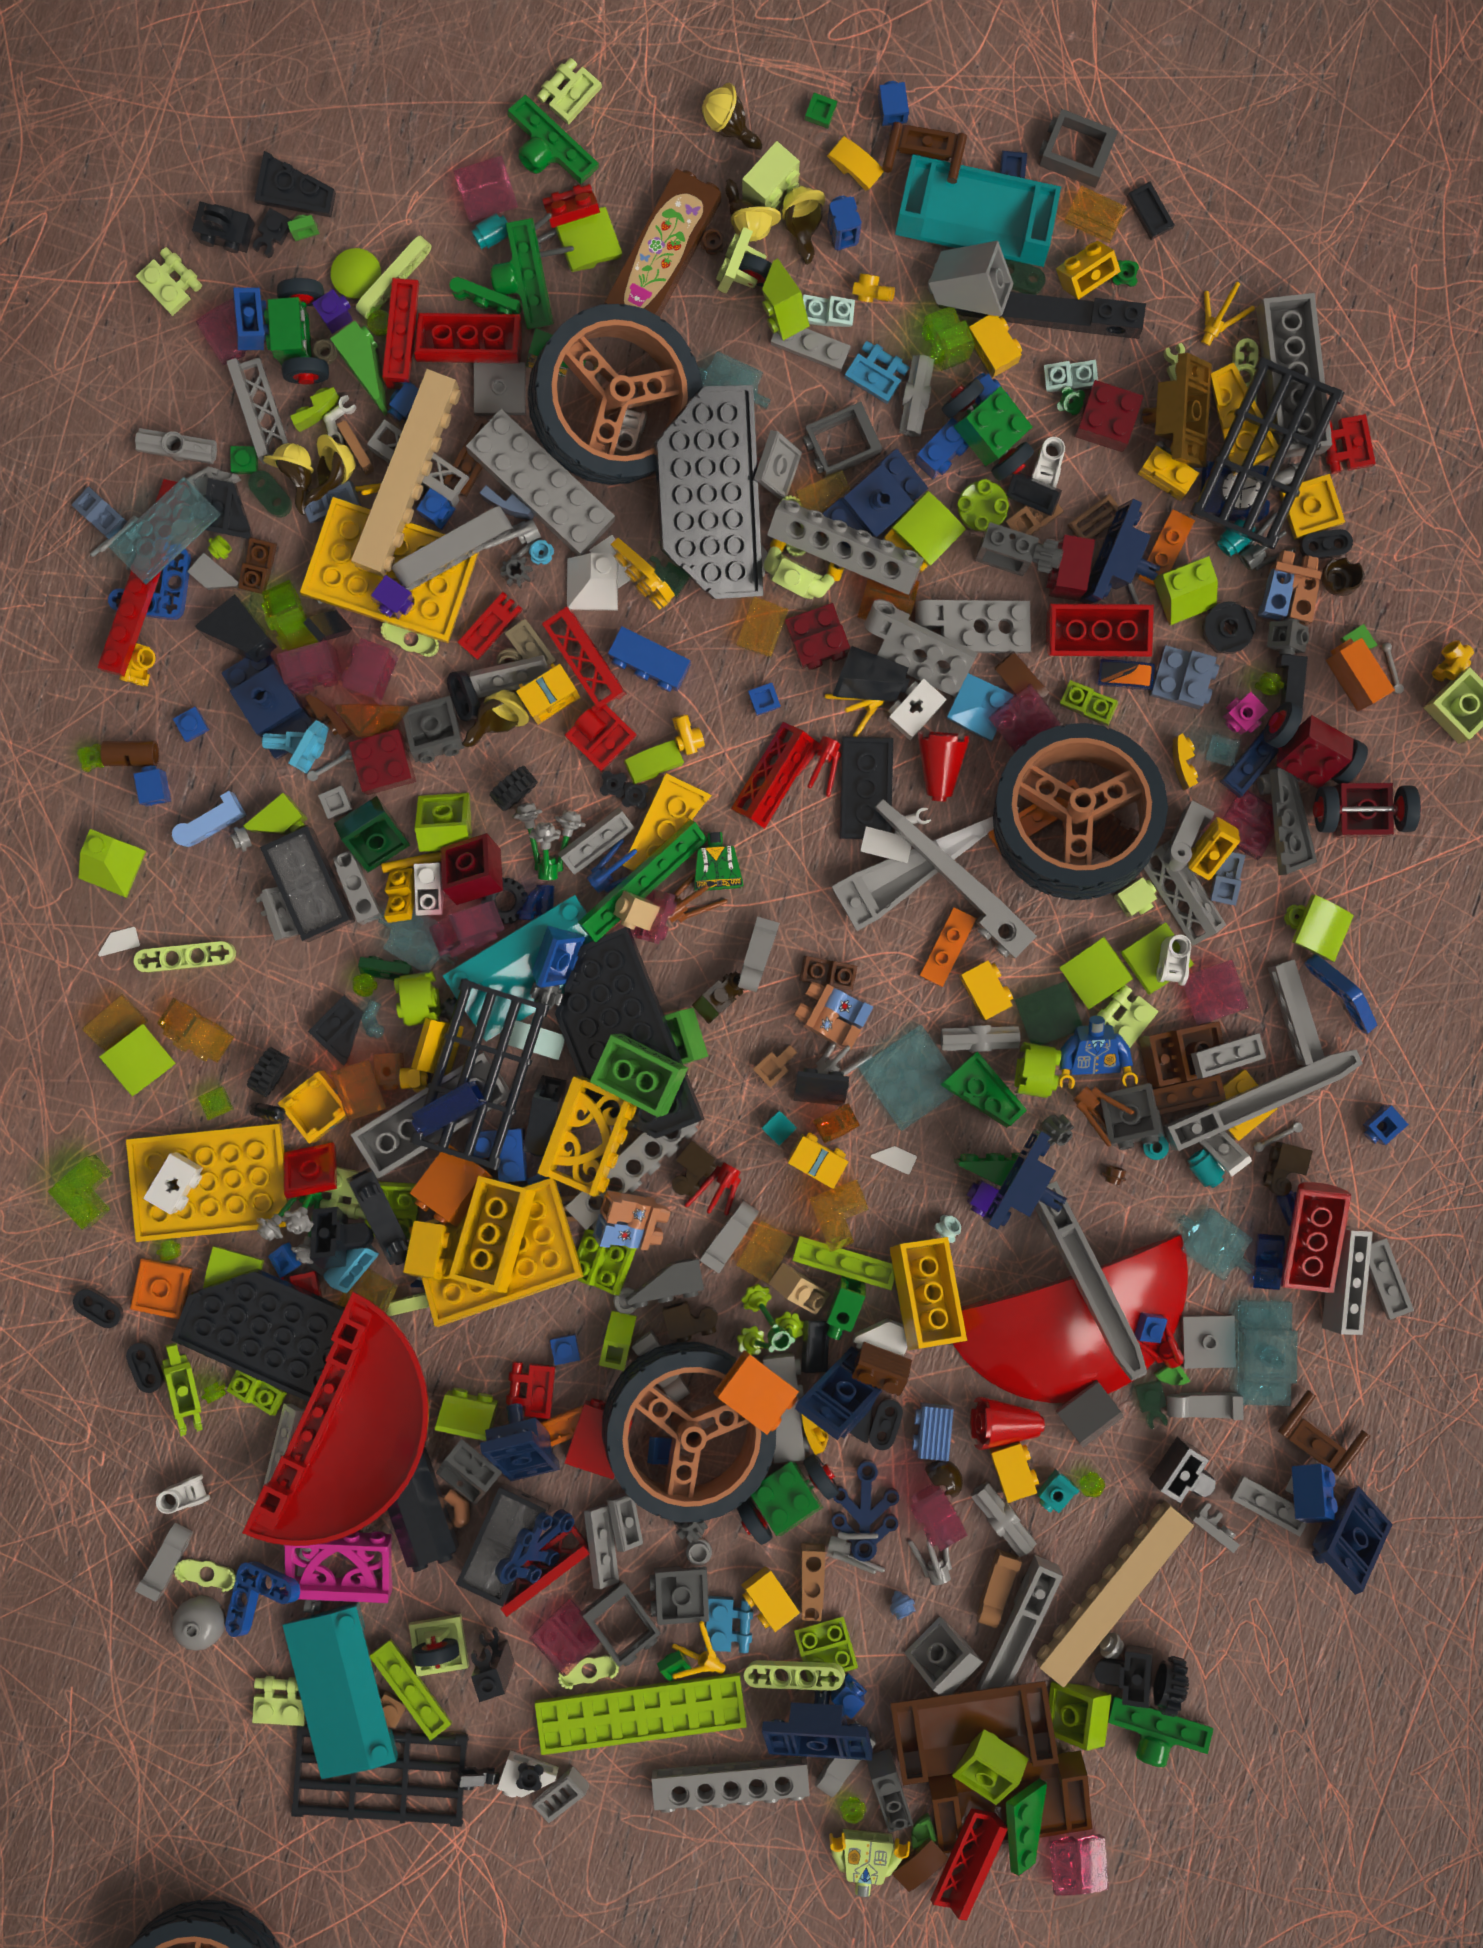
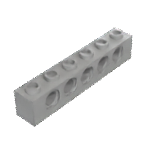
M783 499L775 510L767 536L909 595L924 561V558L912 550H903L888 540L872 537L867 531L853 529L843 521L827 518L821 512L803 508L799 503L792 500ZM795 521L800 522L804 528L798 527ZM818 531L825 533L827 538L820 536ZM842 541L849 543L851 548L845 547ZM865 551L871 552L875 558L869 557ZM889 561L895 562L898 568L891 566Z
M699 1122L680 1129L678 1135L674 1138H669L665 1135L655 1139L643 1132L619 1155L613 1169L610 1168L607 1176L609 1179L612 1177L621 1179L622 1189L613 1191L608 1185L606 1190L626 1193L629 1190L632 1194L642 1184L640 1178L644 1174L648 1173L651 1176L661 1166L658 1161L664 1155L668 1158L671 1157L680 1148L677 1143L683 1137L688 1140L698 1131L696 1125ZM651 1141L658 1143L660 1146V1152L654 1156L649 1155L645 1150L646 1144ZM636 1159L640 1162L641 1170L638 1173H631L627 1169V1162L629 1160ZM581 1191L565 1209L585 1230L590 1226L595 1229L598 1216L601 1214V1208H593L590 1204L591 1195ZM606 1191L604 1193L601 1192V1194L599 1195L603 1198V1200Z
M805 1756L652 1770L654 1810H660L664 1813L673 1812L676 1808L697 1810L702 1806L712 1805L714 1808H722L731 1803L745 1806L752 1804L753 1801L775 1803L779 1799L785 1798L799 1801L810 1796L807 1759ZM779 1777H786L789 1779V1782L780 1785L776 1780ZM754 1779H759L763 1784L760 1787H753L750 1782ZM732 1781L735 1782L738 1786L735 1789L730 1790L727 1789L724 1785L727 1782ZM702 1784H708L712 1789L708 1792H703L698 1787ZM681 1786L685 1788L686 1792L676 1794L673 1789Z

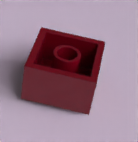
M1095 380L1089 390L1074 437L1123 452L1128 445L1144 396Z
M1070 535L1063 536L1058 543V549L1064 550L1058 569L1052 568L1051 573H1048L1046 588L1050 589V597L1079 601L1085 594L1088 587L1095 539Z
M399 729L348 742L360 787L364 794L371 795L416 782L405 738Z
M488 833L441 848L442 890L456 905L503 891L501 849Z

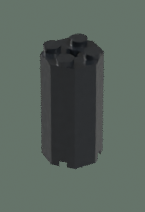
M424 1447L418 1467L409 1484L399 1498L388 1508L407 1568L412 1567L413 1572L427 1568L428 1563L434 1561L441 1564L453 1558L452 1554L459 1547L427 1449Z

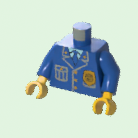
M1092 1016L1089 1018V1026H1078L1075 1028L1074 1035L1070 1036L1060 1049L1061 1060L1059 1070H1062V1074L1058 1076V1086L1062 1088V1081L1065 1078L1069 1080L1068 1088L1072 1089L1074 1087L1075 1080L1070 1076V1071L1071 1075L1120 1073L1121 1068H1123L1122 1083L1127 1087L1125 1078L1128 1075H1133L1135 1085L1138 1083L1137 1075L1131 1070L1133 1062L1130 1047L1120 1034L1114 1033L1113 1026L1105 1025V1019L1102 1016Z

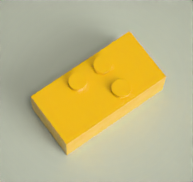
M478 1176L448 1278L492 1291L507 1293L535 1191Z
M948 1237L903 1243L890 1247L908 1351L967 1341Z

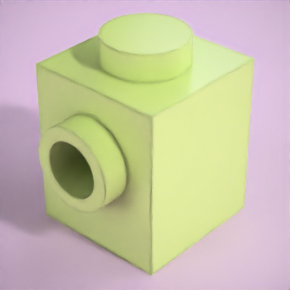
M1142 877L1113 897L1125 915L1129 917L1137 912L1142 915L1153 908L1152 902L1157 899L1154 893L1157 891L1150 880L1145 881Z

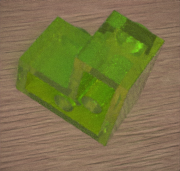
M947 307L926 315L923 326H921V332L924 340L930 342L932 347L930 354L931 358L934 359V364H938L940 370L944 371L969 361L975 343L966 320L960 322L955 308Z
M290 580L262 592L264 602L261 603V606L266 614L264 616L265 621L271 631L275 629L278 633L276 639L282 650L287 649L290 656L294 657L319 645V641L303 623L308 617L304 612L302 601Z
M97 1155L86 1156L47 1192L82 1230L90 1228L111 1210L94 1190L113 1173Z

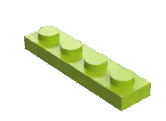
M802 1236L798 1238L792 1261L892 1290L895 1279L892 1263Z
M389 1639L370 1654V1659L430 1741L452 1724L450 1718L421 1678L417 1677L415 1670L392 1639Z

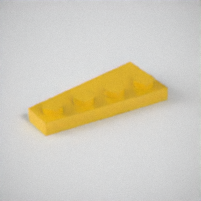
M1234 362L1211 373V387L1224 440L1235 418V410L1239 409L1248 389ZM1253 401L1248 413L1263 419L1257 404ZM1244 421L1229 454V461L1242 466L1259 426ZM1268 431L1252 467L1274 457L1279 446L1271 431ZM1232 471L1233 476H1235V475L1238 474V473Z
M665 773L628 851L629 853L636 849L637 853L622 866L634 871L690 819L692 820L712 795Z

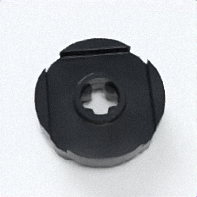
M1232 601L1223 602L1212 608L1207 616H1205L1202 627L1203 636L1207 644L1216 653H1237L1251 642L1256 629L1255 619L1250 610L1245 606L1242 607ZM1228 621L1230 625H1235L1232 634L1224 632V622Z

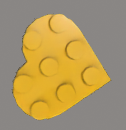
M615 539L611 543L616 552L614 558L622 567L626 566L627 569L624 571L634 583L637 581L638 584L635 586L637 591L644 598L649 595L650 602L658 610L664 608L675 596L671 588L665 581L662 582L654 573L655 569L621 539Z

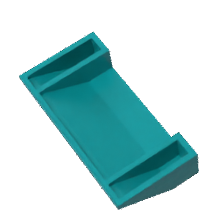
M912 154L895 235L953 248L998 241L1004 259L1044 267L1051 244L1061 186L964 165L960 166L957 183L951 184L947 182L951 162Z
M574 895L444 974L443 977L456 999L460 992L458 988L461 979L467 978L476 984L534 1001L530 994L532 985L535 982L532 970L547 926L581 934L586 937L583 944L585 945L593 940L586 934L578 921L587 912L578 897ZM562 984L559 987V989L562 990L561 993L563 995L565 993L564 988L566 984ZM472 988L465 1012L476 1026L487 992ZM496 996L483 1037L486 1042L501 1033L511 1000ZM521 1003L516 1021H521L533 1014L536 1008Z
M359 1602L283 1624L321 1779L367 1771L396 1762L398 1752L392 1729H388L363 1632L365 1623Z

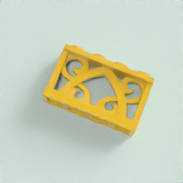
M573 1076L538 1174L555 1179L593 1197L600 1195L601 1192L604 1193L610 1181L607 1178L610 1168L613 1169L619 1157L616 1154L619 1144L622 1145L628 1133V1130L625 1129L628 1120H632L637 1106L590 1083V1079L586 1077ZM588 1088L604 1096L595 1103L585 1092ZM614 1100L619 1104L620 1112L616 1118L610 1115V1111L613 1108H607L603 1112L600 1109L606 1101ZM579 1110H582L584 1115L587 1114L588 1110L590 1112L584 1120H580L577 1117ZM595 1119L601 1133L602 1144L594 1150L581 1155L580 1142L571 1133L572 1127L587 1125ZM609 1125H614L612 1133ZM567 1142L573 1143L575 1149L574 1156H571L573 1149L570 1151L565 1149ZM603 1155L602 1160H601V1163H600V1162L597 1160V1158H599L600 1156ZM579 1164H583V1171L586 1175H589L588 1169L590 1167L595 1168L596 1176L593 1181L585 1182L582 1180L579 1174ZM558 1165H573V1177L557 1171Z

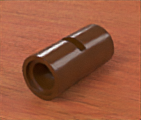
M103 741L101 744L103 766H157L159 762L157 741Z

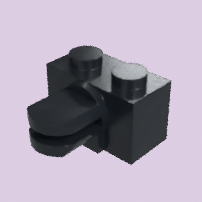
M200 201L192 232L199 242L205 246L214 247V245H218L231 253H238V251L247 253L255 223L247 213Z
M338 1207L313 1209L312 1223L314 1225L311 1230L310 1259L319 1268L346 1266L347 1250L367 1248L372 1244L374 1235L366 1223L348 1224V1217Z
M1178 1436L1149 1478L1162 1493L1179 1503L1182 1502L1189 1490L1198 1496L1207 1497L1214 1491L1216 1485L1213 1476L1204 1470L1209 1459L1196 1447Z
M1127 1645L1125 1660L1100 1659L1094 1671L1097 1681L1101 1684L1123 1688L1122 1705L1149 1708L1154 1648Z

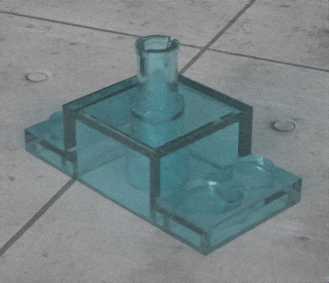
M1239 1300L1237 1392L1243 1396V1405L1291 1406V1383H1297L1298 1331L1292 1329V1302Z

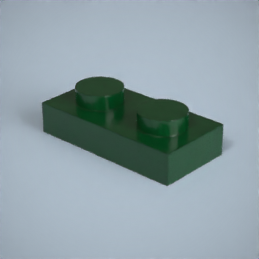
M368 956V958L360 957L358 964L361 976L394 981L395 978H400L402 975L413 974L411 965L402 960L390 962L384 961L377 956Z

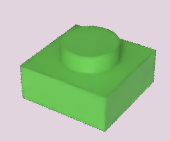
M299 215L292 221L287 222L295 241L320 234L312 215Z

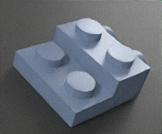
M1165 645L1150 696L1195 709L1202 708L1204 703H1209L1212 696V689L1208 687L1210 680H1215L1219 671V665L1215 664L1217 657L1193 650L1188 652Z

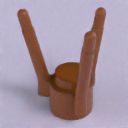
M692 874L671 896L665 899L667 903L661 907L672 923L676 920H679L681 923L689 917L717 908L728 901L723 899L685 913L688 910L686 904L709 888L708 885H704L683 900L681 897L677 898L695 879L696 874Z
M1087 1086L1073 1101L1100 1138L1109 1147L1111 1142L1093 1118L1094 1116L1107 1130L1104 1118L1095 1110L1100 1104L1097 1098L1099 1097L1131 1115L1134 1114V1111L1105 1095L1097 1087L1091 1090Z

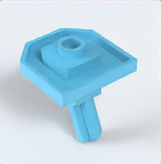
M316 720L305 733L286 732V735L265 733L262 738V746L265 749L286 750L293 754L288 764L308 774L314 761L321 756L324 750L329 727Z

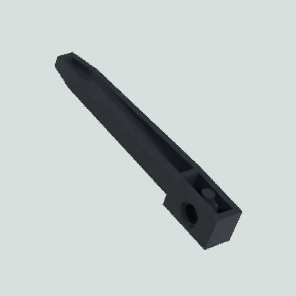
M1010 292L1003 314L999 318L1003 317L1006 322L1139 339L1143 330L1146 303L1103 298L1087 301ZM939 305V308L961 316L981 319L988 316V314Z

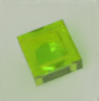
M224 1086L198 1097L207 1120H212L234 1110Z

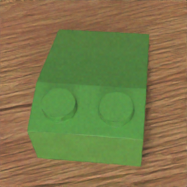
M353 321L330 339L339 355L385 416L388 414V406L380 359L375 351L378 345L365 325L360 328L357 322Z
M694 1008L665 1015L683 1065L709 1057Z

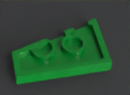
M978 1051L940 1084L1006 1128L1011 1126L1027 1111Z
M1040 1778L1006 1802L1010 1871L1018 1876L1036 1862L1047 1782Z

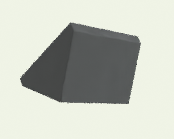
M1097 1380L1056 1410L1057 1414L1083 1448L1124 1418L1120 1409Z

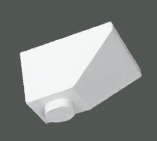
M589 553L567 559V607L571 610L618 611V561L614 558L616 553Z

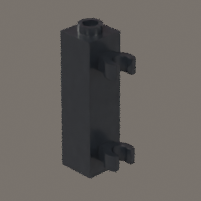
M369 1167L347 1178L346 1180L387 1262L390 1265L395 1263L396 1266L404 1263L409 1243L373 1170Z
M494 1627L492 1630L494 1638L491 1640L485 1637L484 1631L480 1632L479 1641L484 1648L479 1657L476 1650H473L471 1653V1660L476 1665L471 1678L479 1702L505 1694L515 1667L508 1640L498 1643L500 1632L497 1627Z

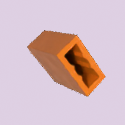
M1350 638L1331 650L1330 652L1333 656L1325 660L1357 711L1374 704L1395 691L1363 638L1355 642Z
M449 1145L448 1148L456 1150L454 1147ZM440 1152L411 1190L410 1194L417 1199L414 1204L425 1212L430 1208L435 1212L433 1218L444 1226L449 1222L457 1227L468 1212L478 1176L489 1179L494 1177L475 1162Z
M744 1350L713 1393L734 1411L768 1435L770 1431L776 1430L782 1420L780 1417L785 1410H789L794 1406L797 1401L796 1395L799 1391Z

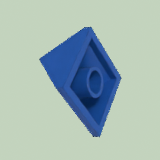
M547 926L532 970L536 985L542 988L566 984L571 970H574L578 960V952L580 947L583 946L586 937L574 932Z

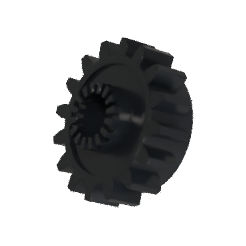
M1168 1657V1660H1163L1158 1667L1154 1682L1153 1700L1155 1706L1159 1707V1712L1163 1715L1178 1716V1711H1181V1703L1187 1698L1188 1692L1186 1690H1189L1187 1688L1189 1680L1186 1674L1188 1667H1186L1187 1662L1183 1658Z

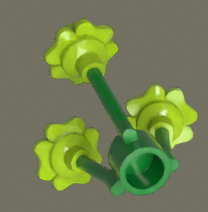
M760 1284L749 1287L741 1298L744 1303L743 1307L744 1309H751L753 1312L762 1311L771 1326L767 1335L769 1342H764V1332L758 1331L757 1326L742 1328V1335L737 1336L739 1343L738 1351L743 1352L745 1350L751 1355H759L761 1353L760 1348L768 1349L769 1352H773L775 1349L777 1351H784L789 1348L791 1343L795 1342V1338L803 1335L802 1328L804 1322L799 1319L797 1313L791 1315L788 1311L784 1312L782 1316L775 1318L774 1321L766 1308L767 1302L772 1298L769 1288L762 1287Z

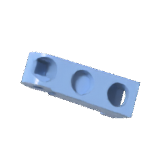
M227 791L220 795L224 803L188 824H177L172 831V838L179 845L191 847L247 815L233 792Z

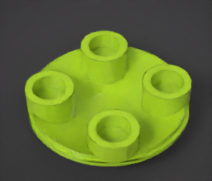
M360 248L343 251L335 258L331 266V280L335 289L345 297L360 299L381 276V267L376 257L369 251Z
M982 479L968 485L962 491L958 500V513L962 522L970 529L985 532L990 522L1001 525L1009 509L1008 498L1004 490L996 483L987 479Z

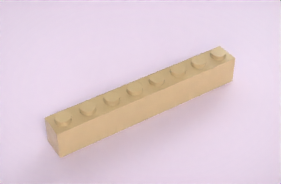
M429 369L426 370L351 559L356 567L382 577L386 575L387 571L390 572L395 562L394 552L396 547H401L404 539L403 529L405 524H409L413 517L414 510L412 507L414 501L419 500L423 491L422 481L424 476H428L432 469L433 463L431 458L433 453H437L442 443L441 433L443 428H448L451 421L450 410L452 405H456L460 398L461 390H459L455 379Z
M1166 1500L1162 1505L1158 1504L1154 1507L1149 1521L1137 1528L1132 1542L1125 1544L1118 1553L1119 1558L1113 1565L1109 1564L1104 1569L1102 1579L1097 1585L1093 1584L1086 1592V1599L1081 1605L1077 1604L1071 1610L1069 1620L1064 1625H1059L1053 1634L1054 1638L1048 1645H1043L1038 1651L1036 1662L1039 1668L1063 1688L1194 1527L1188 1518Z

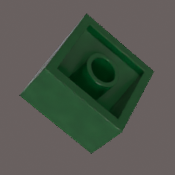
M377 796L334 823L341 840L367 873L410 846V843L392 815Z

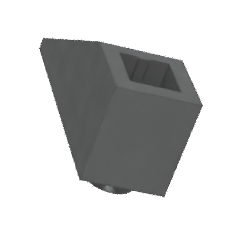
M693 1257L670 1262L626 1297L627 1305L632 1304L633 1308L647 1306V1301L658 1299V1303L672 1301L673 1296L683 1294V1298L697 1296L698 1291L704 1290L699 1259Z
M891 1749L873 1753L872 1760H867V1764L889 1833L913 1826L914 1824Z

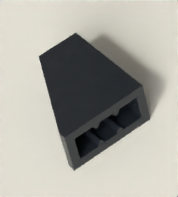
M235 594L195 625L197 630L208 640L257 663L261 659L268 657L277 648L276 644L247 606Z
M851 646L833 696L896 702L899 693L905 694L910 679L906 678L909 667Z
M545 1075L541 1076L532 1099L524 1152L538 1157L544 1156L561 1111L567 1080Z

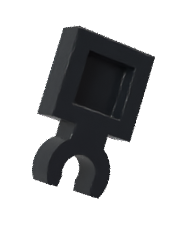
M269 208L257 229L262 234V237L254 241V250L258 252L261 246L266 245L267 249L264 254L267 258H271L274 254V243L283 244L290 232L287 222L292 220Z
M476 1767L451 1768L450 1779L462 1790H473L474 1787L484 1786V1783L491 1785L499 1784L500 1773L495 1772L493 1767L477 1769Z

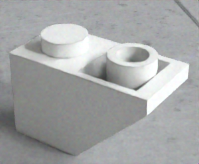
M441 863L414 864L416 916L442 915L445 892L442 890Z
M888 1318L853 1335V1341L857 1343L856 1347L859 1349L863 1342L903 1357L907 1349L903 1324Z

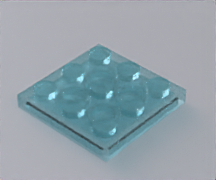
M922 1024L858 1067L900 1131L955 1095L940 1085L954 1071Z

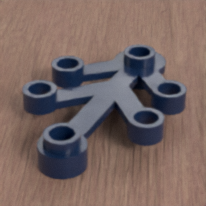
M863 1460L857 1466V1475L861 1480L860 1508L849 1498L848 1492L843 1486L837 1487L839 1491L845 1493V1496L842 1499H838L835 1496L833 1499L835 1502L841 1503L860 1524L859 1533H870V1525L890 1506L896 1505L899 1502V1494L894 1488L887 1489L884 1492L883 1498L871 1509L872 1481L876 1479L878 1470L874 1462ZM864 1466L872 1468L869 1474L862 1472ZM894 1493L896 1494V1499L889 1501L887 1495ZM836 1512L832 1515L831 1522L834 1528L840 1529L841 1532L847 1534L857 1533L847 1523L844 1513ZM887 1514L884 1516L883 1524L873 1532L878 1534V1538L849 1539L852 1542V1554L857 1560L869 1561L876 1555V1544L889 1532L895 1531L898 1528V1519L895 1515ZM839 1516L844 1519V1522L840 1525L834 1522L835 1518ZM894 1519L895 1524L889 1527L886 1525V1521ZM865 1543L869 1548L867 1551H861L859 1546Z
M564 1509L556 1511L553 1517L545 1512H541L535 1520L532 1532L527 1528L521 1529L517 1534V1541L510 1557L501 1559L495 1568V1575L498 1577V1581L502 1584H508L518 1577L525 1578L531 1583L537 1582L542 1574L540 1568L533 1564L528 1567H521L528 1560L543 1561L550 1567L555 1566L559 1561L560 1554L552 1548L548 1550L540 1549L559 1532L567 1533L573 1528L574 1519L572 1515ZM543 1530H547L542 1536H540Z

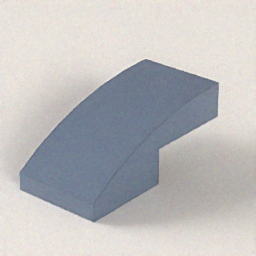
M348 481L328 491L320 500L310 502L305 508L309 522L314 523L325 520L332 497L361 506L354 484Z
M487 485L479 492L484 501L494 508L500 506L505 514L525 520H531L534 517L532 510L513 494L504 501Z
M89 486L72 503V506L108 539L119 532L127 523L118 512Z
M1232 852L1217 870L1212 880L1211 901L1236 906L1242 882L1240 877L1246 855Z

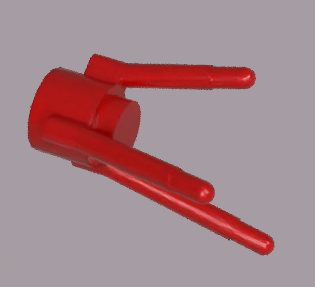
M822 736L820 743H816L797 775L801 774L816 755L819 761L807 785L808 788H812L824 762L830 763L832 759L826 789L827 797L831 795L837 763L841 756V753L838 752L841 744L836 740Z
M723 1162L721 1168L718 1166L715 1168L713 1173L701 1185L695 1195L688 1199L684 1206L689 1207L718 1176L716 1182L720 1183V1186L710 1202L707 1213L710 1214L725 1187L730 1188L731 1186L724 1215L727 1216L732 1206L737 1186L741 1181L738 1178L741 1172Z
M1168 1321L1165 1327L1168 1342L1161 1344L1159 1353H1156L1137 1339L1140 1348L1151 1355L1157 1363L1164 1362L1168 1368H1176L1183 1364L1184 1356L1178 1348Z

